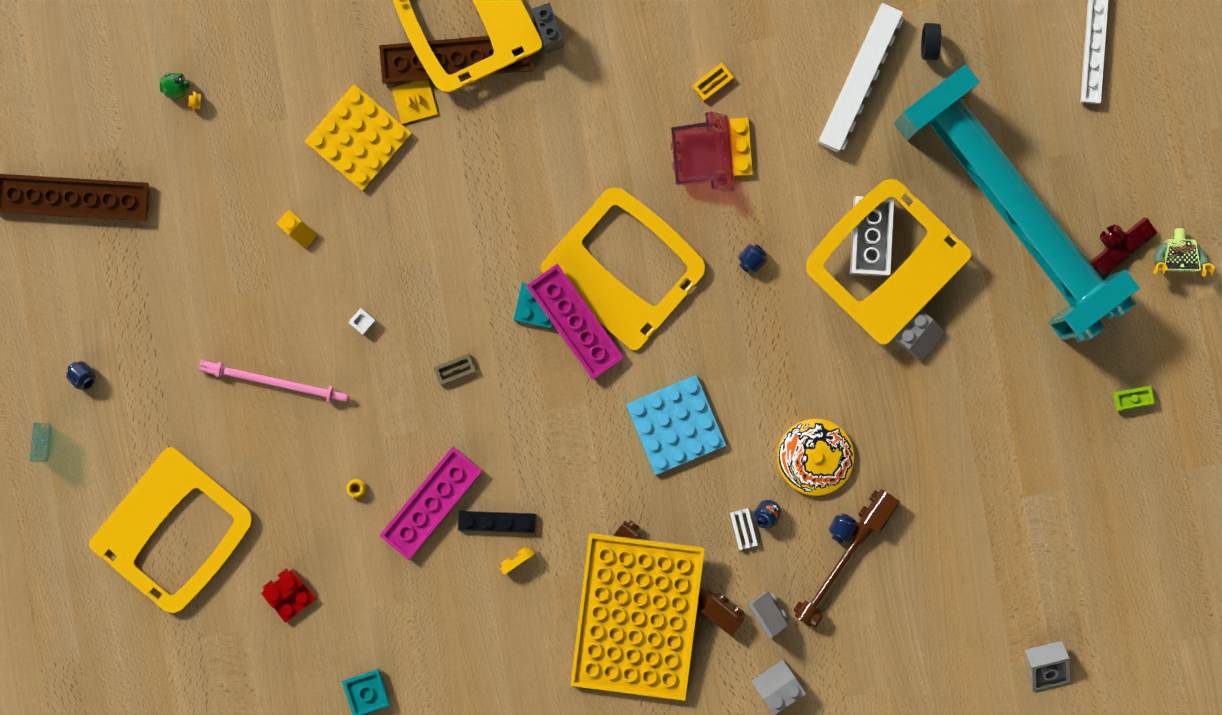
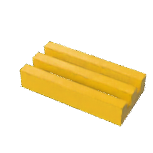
M721 63L692 85V88L704 102L734 79V77L725 65ZM722 69L724 71L702 89L698 88L719 70ZM725 75L728 76V78L722 81L719 85L713 88L706 95L703 94V92L709 89L712 85L718 82Z

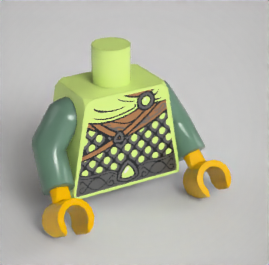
M1184 228L1174 229V239L1164 241L1154 254V274H1157L1158 270L1164 276L1166 271L1197 272L1201 271V269L1203 277H1206L1207 271L1211 275L1214 274V265L1209 263L1196 240H1186V229Z

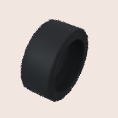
M925 23L923 26L921 38V57L923 60L939 59L942 38L940 24Z

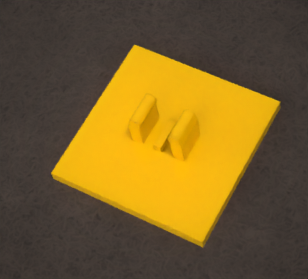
M429 80L410 82L391 88L401 124L438 115Z

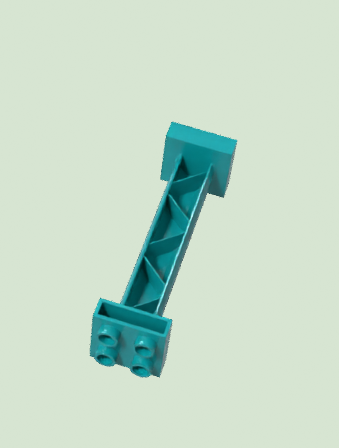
M965 64L907 108L894 122V125L907 141L928 125L935 130L1069 303L1067 308L1048 322L1061 340L1074 337L1078 343L1084 339L1088 341L1105 328V325L1100 320L1102 317L1106 316L1108 320L1114 316L1119 317L1136 304L1131 295L1139 290L1140 287L1126 269L1109 275L1104 279L1100 277L964 102L963 98L980 83Z

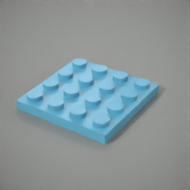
M697 375L626 404L655 475L726 446Z

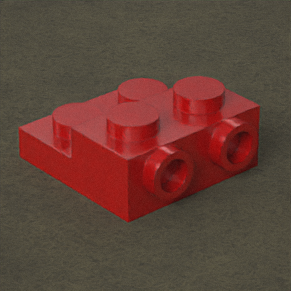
M287 568L277 575L279 577L277 581L273 583L271 580L262 587L264 591L261 592L262 596L276 610L285 623L317 599L294 569L288 571Z

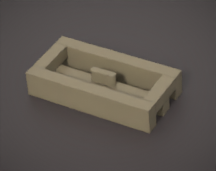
M470 354L433 367L440 385L476 372ZM465 359L468 360V362L465 364H462L460 366H457L442 373L439 372V370L442 368L448 367ZM468 366H470L471 368L470 370H467L465 372L442 380L443 376H446Z

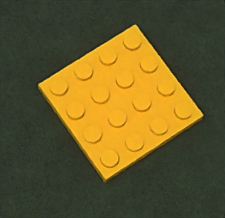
M353 84L304 142L360 190L364 191L410 138L412 133Z

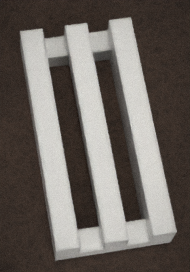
M749 508L730 512L739 550L758 546ZM743 513L746 514L753 543H749L742 516ZM735 515L739 517L745 545L741 543Z

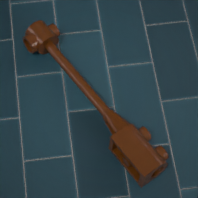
M880 489L878 492L875 490L869 498L872 503L868 508L864 506L858 514L861 519L859 520L860 522L853 541L810 603L806 600L803 603L799 601L793 610L796 612L795 617L809 627L813 626L815 628L823 617V614L820 613L821 611L816 607L859 544L861 545L872 531L879 534L900 504L898 499L886 491Z
M631 520L629 522L624 521L613 536L638 539L637 536L640 532L637 530L639 526ZM700 587L698 600L704 605L700 612L728 635L732 636L745 619L742 616L744 611L736 605L732 608L727 604L729 599L720 593L717 596Z

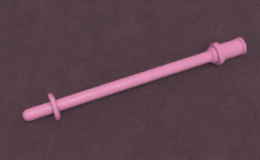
M201 360L199 364L203 365L199 367V372L215 374V377L228 375L326 397V402L330 403L331 398L341 401L349 400L348 394L333 391V386L331 385L328 390L227 368L222 362L214 363Z

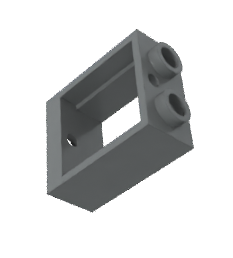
M550 2L532 8L533 19L545 52L549 53L563 48V38Z

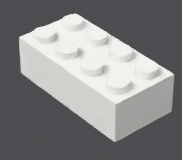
M855 196L853 198V207L864 197ZM887 198L851 231L849 275L890 276L894 198Z

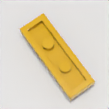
M729 119L733 177L753 175L749 119Z

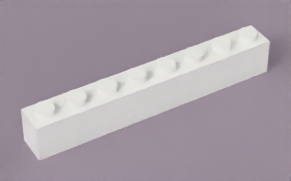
M884 3L880 5L817 144L837 153L840 149H845L849 140L846 138L848 131L852 133L857 123L854 121L856 114H861L864 105L861 103L864 97L868 98L872 90L870 83L872 80L876 81L880 72L877 68L880 63H884L888 55L885 52L887 46H892L896 37L893 33L896 28H900L904 20L901 18L902 11Z

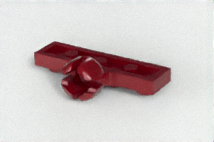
M1145 217L1127 232H1124L1118 225H1111L1106 228L1109 232L1108 234L1105 231H1102L1100 234V239L1105 245V249L1092 259L1090 264L1100 277L1103 278L1155 236L1157 231L1148 218Z

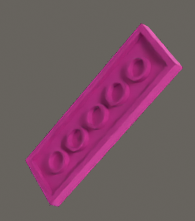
M558 263L526 285L529 292L592 380L624 358Z
M452 447L379 536L406 559L410 560L481 474L482 470L455 447Z

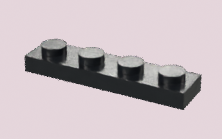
M459 511L458 530L535 533L536 514Z

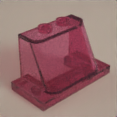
M706 112V122L672 127L671 151L674 157L672 167L675 172L676 185L711 183L713 190L734 191L728 115Z

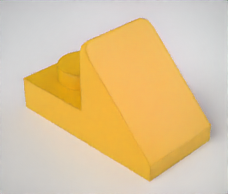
M290 210L276 223L305 249L318 236L316 232Z

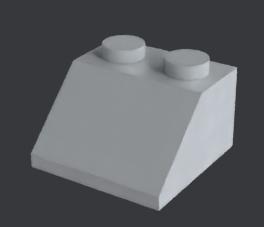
M920 310L896 334L893 340L918 361L922 362L945 332L929 315Z
M765 591L747 602L770 639L788 626L786 623L788 617L783 609L778 610L775 605L778 601L774 594H769Z
M1062 641L1025 650V663L1033 691L1070 683V658Z
M783 659L751 680L773 715L806 694Z

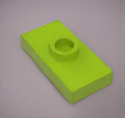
M1152 385L1113 392L1116 411L1155 404Z

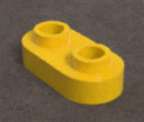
M525 546L516 552L518 554L516 558L512 560L509 557L501 562L502 567L500 570L503 575L536 554L532 547L528 549Z

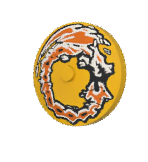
M808 419L795 424L784 434L777 450V464L783 479L793 489L807 495H825L837 490L849 478L854 465V450L849 437L839 426L823 419Z

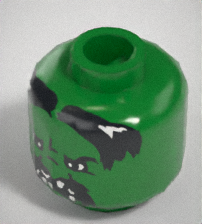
M166 73L164 77L160 78V91L168 98H181L184 96L185 91H189V80H185L182 73Z

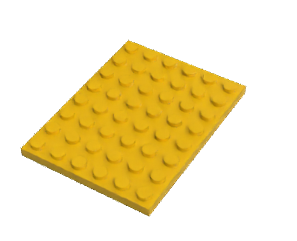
M589 533L570 686L685 701L705 547Z

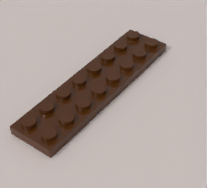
M489 36L427 41L442 68L450 75L484 60L494 53ZM411 43L379 45L383 84L431 80ZM521 47L515 51H512V53L515 57L519 54L524 53V50ZM533 54L490 75L535 71ZM468 72V73H466V74H464V75H462V76H460V77H471V76H470V74H469V72Z
M0 174V213L147 222L149 183Z

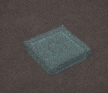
M33 423L30 461L47 462L51 427L49 423Z

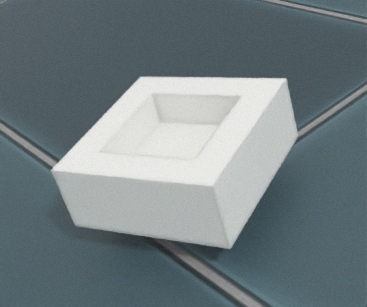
M360 308L348 323L364 335L376 320Z

